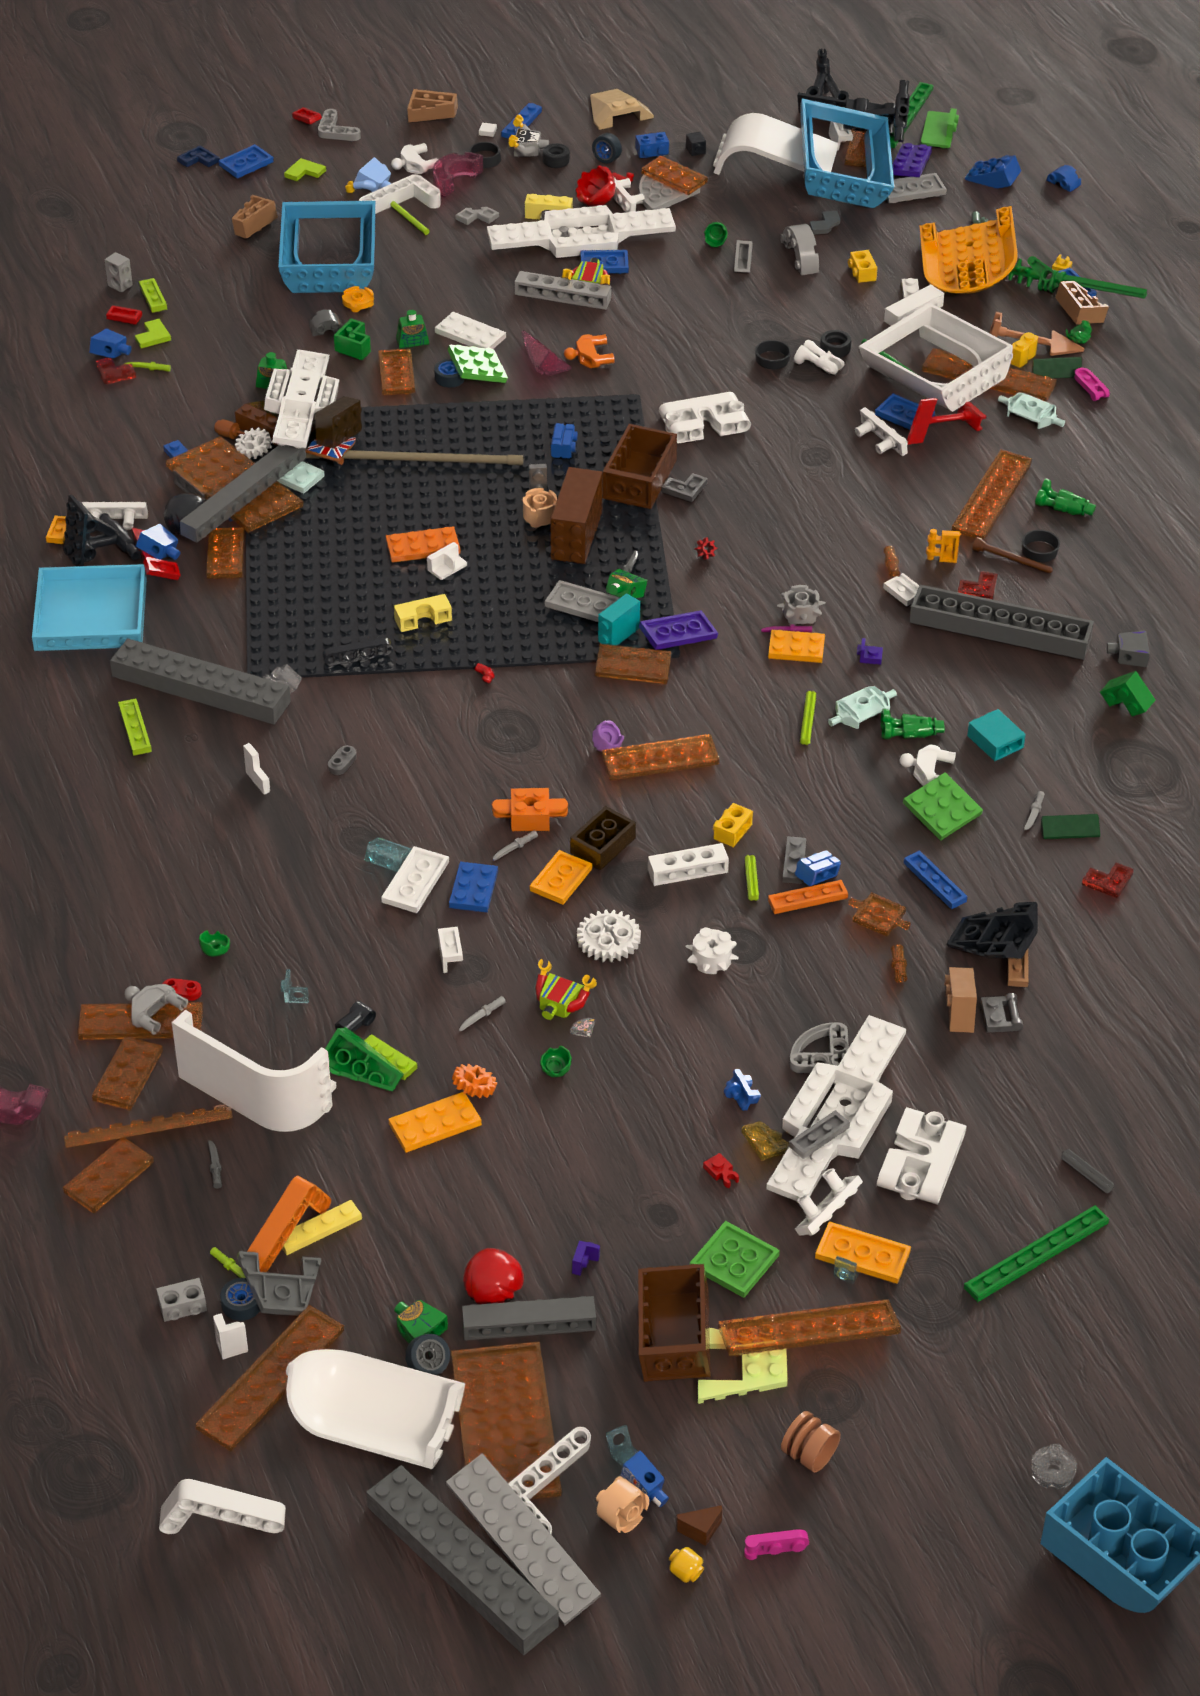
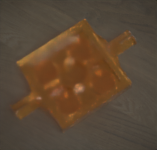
M872 892L863 901L853 897L849 899L848 905L858 908L857 912L853 915V922L885 936H888L896 926L906 930L910 928L911 923L901 919L906 913L905 906Z

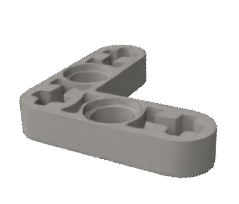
M335 109L324 111L318 126V136L320 138L357 141L361 138L359 128L335 126L338 119Z

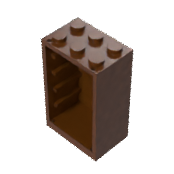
M628 424L603 470V499L651 509L676 463L677 434Z
M568 467L551 516V559L586 563L602 514L603 471Z
M704 1264L638 1269L639 1359L644 1382L711 1377L709 1290Z

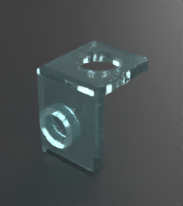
M286 969L285 980H281V992H284L285 1002L309 1003L308 987H291V971ZM300 992L304 996L296 998L293 996V993Z
M837 1256L835 1259L834 1277L854 1284L860 1273L856 1271L857 1263Z
M626 1425L606 1433L611 1457L622 1467L626 1461L639 1452L632 1446ZM619 1433L624 1434V1441L620 1445H615L613 1443L614 1437Z

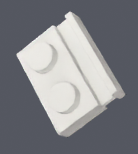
M904 573L900 577L896 576L884 582L883 586L887 592L905 606L913 603L919 587L917 583Z

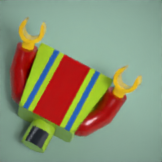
M591 258L590 262L582 261L573 270L563 269L562 278L566 277L569 280L573 279L610 285L611 281L610 275L604 270L603 264L597 258Z
M541 959L538 962L541 973L538 974L535 990L536 998L540 1002V1009L543 1010L542 1016L547 1020H551L554 1015L566 1018L570 1013L582 1009L589 997V990L597 984L596 980L593 978L587 984L590 976L585 975L582 979L584 985L551 973L546 976V973L551 970L552 965L548 961V966L542 968L543 960Z

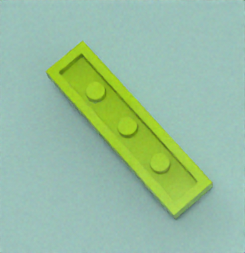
M137 699L118 702L133 756L152 752Z

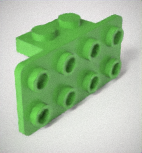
M951 108L950 113L928 111L921 144L943 149L950 148L953 133L957 130L959 115L956 114L957 109Z

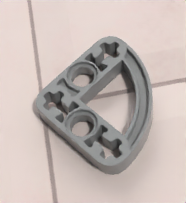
M839 1022L826 1023L804 1032L792 1047L790 1054L791 1070L796 1073H811L816 1065L814 1062L818 1060L823 1061L825 1064L838 1066V1058L842 1060L849 1049L847 1026ZM837 1031L840 1032V1038H837ZM829 1036L830 1053H801L811 1042ZM840 1045L843 1046L844 1049L836 1050L834 1046Z

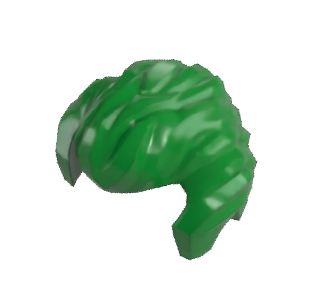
M1085 320L1074 327L1070 334L1066 329L1067 338L1076 344H1085L1090 339L1092 333L1090 322Z

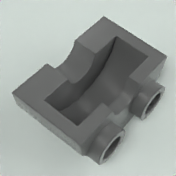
M320 310L309 321V327L313 336L323 335L326 330H332L333 333H336L343 327L339 315L331 310Z

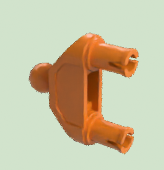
M590 334L582 335L576 342V350L569 347L564 351V357L567 360H573L577 356L579 363L589 368H598L602 364L614 363L613 353L599 355L594 347L595 345L607 344L606 334L597 336Z

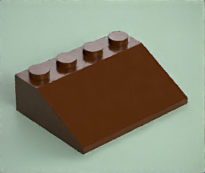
M265 400L245 403L235 411L236 423L239 424L240 430L250 431L251 428L254 430L260 428L261 431L265 429L266 432H269L271 440H273L279 414L264 410ZM314 420L310 434L316 429V421Z

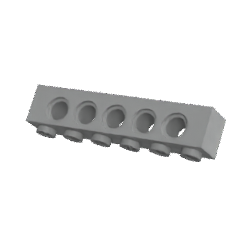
M520 271L515 280V295L606 310L611 301V286Z

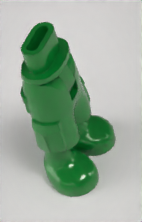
M1045 478L1035 500V505L1051 506L1054 510L1068 512L1072 515L1084 516L1088 514L1092 516L1096 509V505L1090 503V500H1086L1065 489H1060L1059 493L1051 488V480Z
M883 708L881 711L883 739H890L895 736H901L904 739L925 738L931 735L934 736L936 733H944L945 731L944 720H936L935 717L932 719L931 717L903 714L900 719L891 717L889 709Z

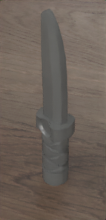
M636 550L622 570L631 573L638 557Z
M209 1140L208 1144L212 1161L210 1172L212 1173L213 1187L218 1189L222 1187L220 1175L222 1168L219 1163L217 1148Z

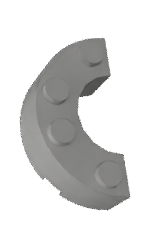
M800 224L785 227L783 234L780 235L781 243H784L786 249L794 248L796 270L801 275L819 273L818 253L815 254L814 250L816 241L809 225Z

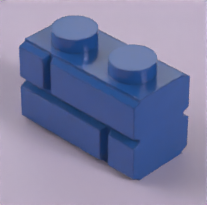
M555 424L551 442L552 457L570 458L572 452L576 451L578 432L575 431L574 424Z
M827 850L814 853L812 856L801 858L797 862L795 876L803 880L808 886H812L836 877L841 861L835 856L832 857V854Z

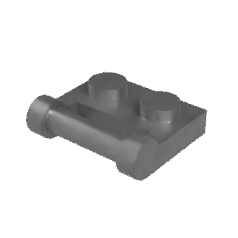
M1009 993L1006 996L981 997L980 1003L987 1033L1019 1031L1023 1028V1022L1019 1018L1016 1005V994ZM1003 1006H1009L1012 1021H1006Z

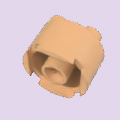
M534 488L526 492V496L523 497V518L531 527L538 528L551 524V516L557 502L556 494L551 490L549 492L544 491V488Z
M622 1476L617 1477L606 1490L600 1491L596 1497L598 1517L619 1533H621L620 1531L627 1533L633 1530L643 1519L641 1516L643 1509L647 1511L649 1507L648 1495Z

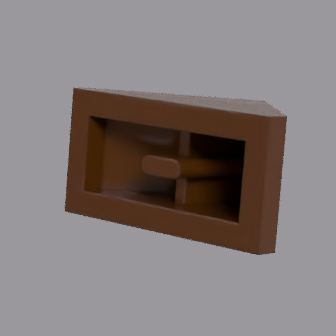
M719 1505L677 1514V1532L706 1546L722 1522V1506Z

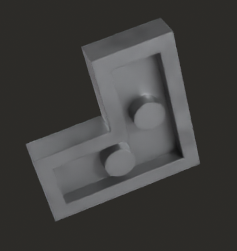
M692 473L685 482L669 477L662 486V492L692 502L707 485L708 478Z

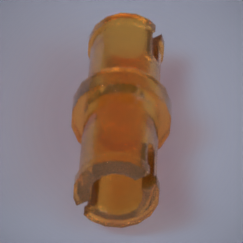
M886 546L884 548L885 565L888 567L890 577L894 578L900 575L899 559L895 554V548Z
M896 944V950L894 945L891 947L893 958L891 966L894 969L895 981L903 983V981H907V960L904 958V947Z

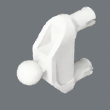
M422 143L415 146L411 144L404 146L401 151V159H393L391 166L395 170H399L403 166L407 172L423 174L429 169L438 168L440 163L437 158L425 161L418 155L427 152L426 144Z
M928 745L918 751L916 759L909 753L902 754L900 764L905 768L915 766L913 775L924 786L940 776L934 772L937 760L953 764L956 752L941 750L936 745Z

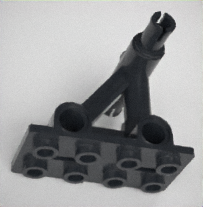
M823 48L817 51V76L814 86H810L806 93L798 92L799 113L802 99L845 108L846 100L849 99L848 92L840 91L830 75V62L827 58L826 49H824V53ZM823 89H824V94H826V93H828V92L830 91V93L832 94L833 97L824 96V95H823Z
M900 80L896 103L877 104L871 103L865 98H857L855 100L847 99L845 108L888 117L890 137H894L895 142L897 140L898 142H903L904 129L907 127L909 113V81ZM843 124V128L847 130L867 131L864 128Z
M68 495L63 551L76 567L84 566V562L93 560L96 556V548L117 544L133 560H138L141 557V552L136 548L134 540L117 521L112 520L107 513H103L97 519L73 495ZM95 530L104 533L102 535L97 536L90 535V533L94 532Z

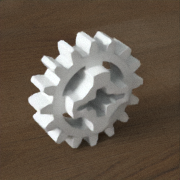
M251 428L250 431L245 430L244 435L240 434V438L236 439L237 443L235 444L236 450L242 458L247 456V459L251 457L256 459L257 456L262 457L263 452L268 453L267 449L271 448L272 440L269 432H266L265 429L260 431V428L256 430Z

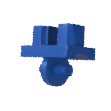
M736 1069L733 1071V1078L726 1083L727 1086L724 1089V1094L727 1098H734L741 1110H748L750 1104L758 1103L761 1094L758 1090L750 1089L752 1086L750 1075H742L740 1069Z

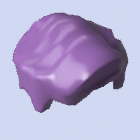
M605 720L596 726L592 739L594 747L598 751L609 754L620 748L624 736L620 734L619 728L613 721Z

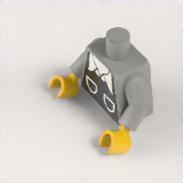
M517 115L513 125L520 128L517 129L516 136L511 135L508 139L509 146L514 147V156H538L540 148L544 149L545 146L549 145V140H542L541 132L530 130L526 124H522L523 117Z

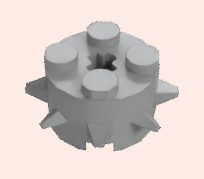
M807 585L792 586L790 591L781 594L784 603L778 604L777 607H784L783 614L790 624H813L816 622L818 615H822L819 605L826 602L819 601L817 590L808 589Z

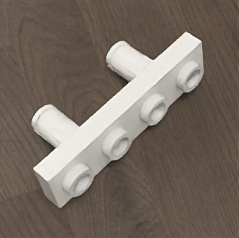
M629 178L623 180L615 179L616 191L613 198L626 213L636 212V204H643L644 195L631 196L625 190V188L631 187Z
M866 407L860 410L861 423L863 424L855 428V433L858 437H862L870 431L880 437L883 441L875 445L878 454H882L890 448H893L901 456L908 453V443L904 437L897 434L893 428L886 425L883 420H880L874 412L869 411Z
M81 502L97 519L103 513H107L111 519H124L123 528L126 530L133 528L134 519H148L146 502Z
M834 1168L828 1169L822 1176L832 1190L817 1207L809 1194H804L798 1198L797 1202L806 1214V1218L795 1228L799 1236L814 1235L820 1230L819 1227L823 1222L832 1218V1213L836 1209L841 1208L849 1196L857 1192V1187L863 1182L859 1175L845 1177L841 1180Z

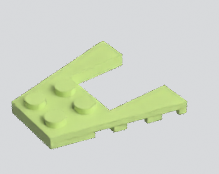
M709 1328L710 1349H742V1380H698V1404L704 1403V1400L715 1398V1400L725 1399V1396L738 1394L741 1396L746 1395L748 1391L759 1389V1392L787 1386L786 1344Z

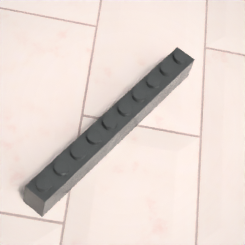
M278 445L180 521L181 535L196 543L296 465L304 461L306 458L305 448Z

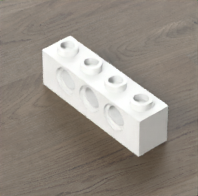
M723 843L648 856V872L654 886L728 873L729 858Z

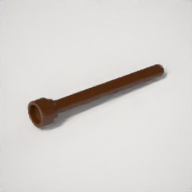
M977 537L974 541L972 548L974 551H987L1046 573L1053 571V568L1048 565L988 545L982 538Z

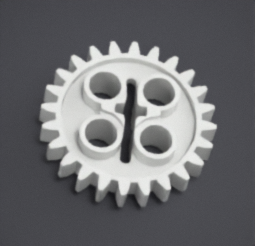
M605 910L604 914L597 911L596 916L591 913L590 919L584 917V922H580V928H577L578 946L582 947V952H588V957L595 955V960L601 957L602 962H605L606 958H609L610 962H613V958L621 961V956L628 958V953L634 954V949H638V944H640L641 930H639V924H635V919L630 920V915L623 917L622 911L619 914H615V910L612 913H608Z

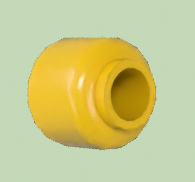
M689 1547L682 1548L681 1550L677 1548L669 1557L671 1561L669 1570L684 1583L696 1581L704 1570L702 1566L703 1559Z

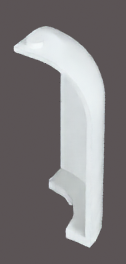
M322 1349L305 1352L292 1362H289L286 1369V1375H288L286 1392L289 1407L296 1420L307 1431L324 1439L433 1469L443 1454V1450H440L443 1442H448L454 1429L451 1421L454 1411L459 1412L465 1388V1383L342 1350Z

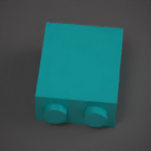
M626 593L598 614V642L613 649L637 631L640 624V601Z
M999 709L969 722L967 734L994 761L1024 748L1026 735Z

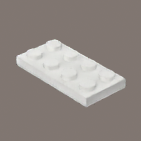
M452 312L435 327V333L470 347L490 348L493 350L506 338V332Z
M414 846L382 895V903L418 913L448 865L449 856Z

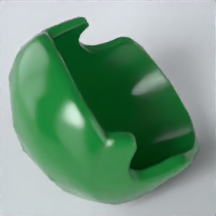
M721 222L710 223L704 231L705 242L711 247L723 245L728 236L727 228Z
M206 930L199 935V945L205 955L217 957L229 950L230 939L227 935L220 934L219 931L211 935Z
M559 1046L555 1049L550 1047L541 1056L540 1060L542 1071L553 1078L565 1075L570 1070L572 1063L570 1051L564 1046Z

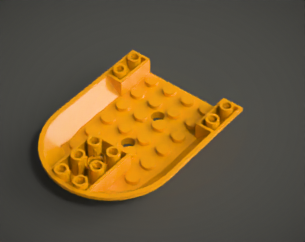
M1012 206L996 209L997 220L976 223L956 229L937 232L935 223L921 225L920 237L923 270L927 282L944 292L971 294L989 289L1003 280L1012 271L1018 258Z

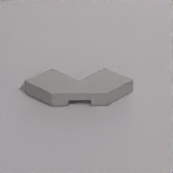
M481 207L478 210L465 208L456 214V220L466 225L477 218L490 224L499 217V212L488 207Z

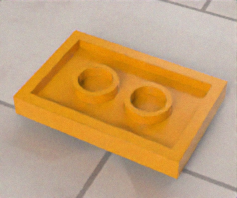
M771 630L768 658L822 663L825 634Z
M559 850L531 883L530 891L564 905L592 870V863Z

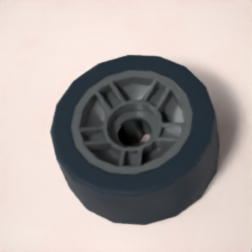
M424 1334L414 1338L408 1344L405 1360L408 1368L438 1375L449 1364L450 1350L442 1337L436 1334ZM428 1351L430 1360L425 1358V1353Z

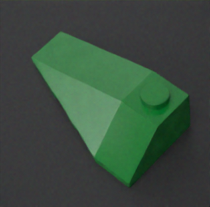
M346 1027L338 1028L325 1048L328 1051L329 1070L332 1074L368 1083L389 1091L395 1090L404 1073L362 1038Z

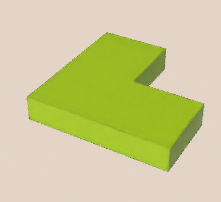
M300 158L284 172V177L294 181H298L305 174L319 178L326 172V166Z
M160 319L144 322L148 332L135 335V340L141 349L171 340V335Z

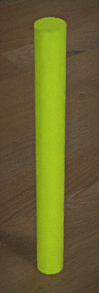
M395 201L390 203L392 208L425 235L429 234V229Z

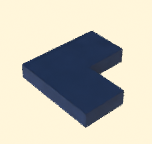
M200 145L177 157V162L186 167L197 162L210 167L220 160L217 155Z

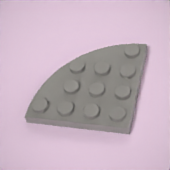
M663 161L650 167L649 172L643 174L639 185V194L644 195L643 205L648 210L667 208L700 193L699 186Z

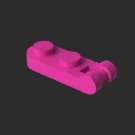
M1078 368L1075 370V380L1090 394L1093 401H1097L1101 397H1109V389L1089 369Z
M798 1529L750 1535L745 1539L744 1556L749 1560H754L758 1555H776L781 1552L803 1551L809 1545L808 1534L805 1530Z

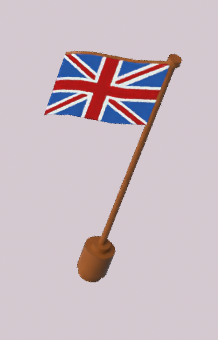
M225 419L218 420L215 423L214 430L220 436L235 439L239 434H245V432L240 431L238 423ZM351 437L334 449L317 445L315 439L311 442L306 453L336 461L342 465L344 463L342 457L354 446L356 438Z

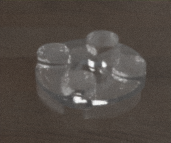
M1051 1444L1035 1452L1031 1461V1474L1034 1480L1043 1487L1048 1488V1486L1056 1487L1055 1489H1063L1074 1481L1078 1465L1074 1456L1069 1451L1063 1449L1059 1444ZM1054 1464L1058 1466V1470L1054 1468L1049 1469V1467Z

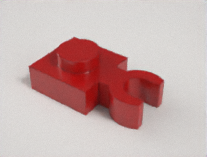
M720 1153L703 1162V1168L716 1181L721 1178L726 1188H730L731 1182L729 1179L734 1180L736 1183L739 1182V1175L733 1171V1165Z

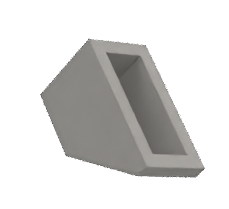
M737 240L734 272L750 273L753 250L752 241Z

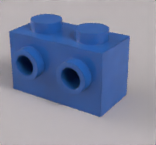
M665 132L636 135L635 149L640 158L669 154V140Z

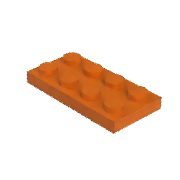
M454 527L386 535V543L392 563L427 558L429 555L453 542L458 544L460 554V546Z

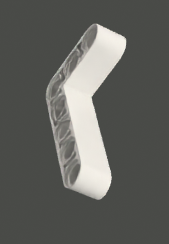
M414 174L361 197L359 201H376V214L390 208L392 201L399 204L412 197L417 198L430 208H438L441 205L440 190L420 175Z
M584 1427L573 1429L508 1483L551 1535L552 1526L550 1522L534 1506L530 1499L588 1451L591 1434ZM582 1437L586 1442L579 1444L575 1442V1438ZM564 1451L568 1453L569 1456L566 1458H560L557 1454L559 1452ZM548 1466L551 1468V1471L544 1473L540 1468ZM529 1480L534 1485L532 1487H525L522 1483Z
M184 1479L177 1484L161 1506L159 1529L165 1534H175L180 1531L191 1514L196 1513L269 1533H279L284 1530L286 1508L280 1502L192 1479Z

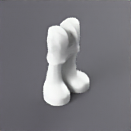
M806 340L804 346L801 345L794 356L796 364L800 365L805 360H809L817 367L833 375L845 365L843 360L831 354L830 351L826 353L811 340Z

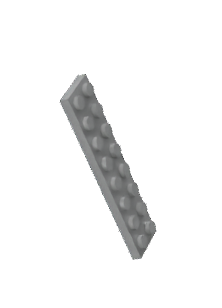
M483 1453L446 1481L449 1489L526 1581L559 1611V1620L564 1626L601 1597L599 1590Z

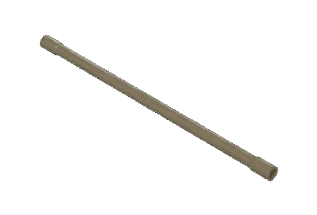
M348 450L342 457L343 459L523 465V455ZM306 453V458H322Z

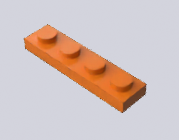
M842 880L768 895V902L773 913L778 914L847 899L848 892Z

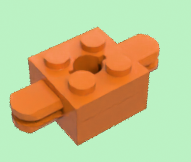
M549 788L511 789V799L494 800L492 804V813L495 818H511L512 831H550L549 817H566L568 814L567 800L549 799Z

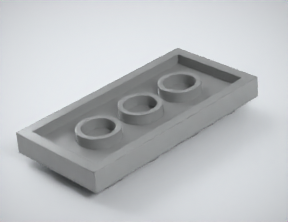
M937 173L921 175L920 177L894 179V189L886 200L888 203H896L913 199H924L926 197H938L946 195L947 189Z
M559 580L545 600V607L598 622V614L620 599V597Z

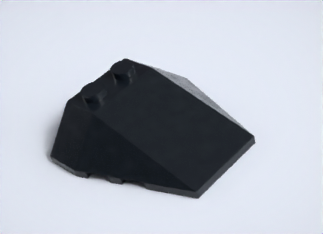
M1037 902L1015 903L1013 908L1004 910L1003 907H1000L994 913L986 914V912H981L963 917L948 940L947 945L948 947L988 958L1022 959L1038 933Z

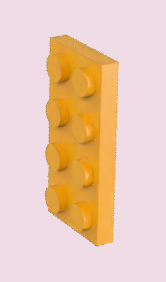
M463 1092L388 1119L389 1125L405 1153L482 1125L481 1118L467 1095Z
M829 1222L816 1251L815 1259L898 1284L909 1257L911 1246Z

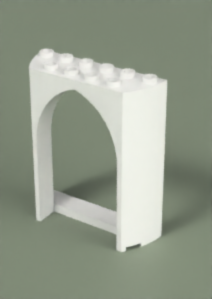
M931 303L926 304L859 346L861 356L869 367L928 399L937 398V404L952 412L1004 380L1013 358V345ZM919 329L921 338L967 361L974 368L950 383H936L926 380L878 353Z

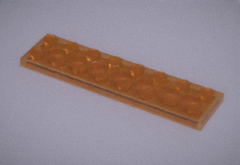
M933 348L922 366V371L955 380L974 367L950 352ZM1009 368L1005 379L989 389L1013 395L1021 392L1047 402L1056 386L1057 380Z
M1000 450L952 525V531H960L961 535L975 539L979 537L985 540L1031 466L1032 458Z
M888 1299L718 1322V1329L729 1356L901 1334V1325Z
M309 1305L195 1424L196 1430L232 1451L286 1393L288 1380L286 1369L289 1362H292L305 1352L328 1349L344 1332V1325Z

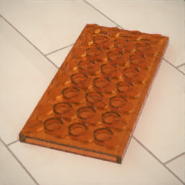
M221 436L166 460V467L172 472L175 470L202 491L207 500L255 464ZM276 481L230 518L247 532H250L303 507V500Z
M540 1342L451 1351L454 1381L465 1383L463 1398L458 1412L465 1466L483 1453L505 1481L510 1483L555 1445ZM542 1466L540 1470L548 1473L551 1471V1468ZM558 1475L531 1499L562 1496L560 1476ZM529 1480L522 1483L525 1487H532L534 1485Z

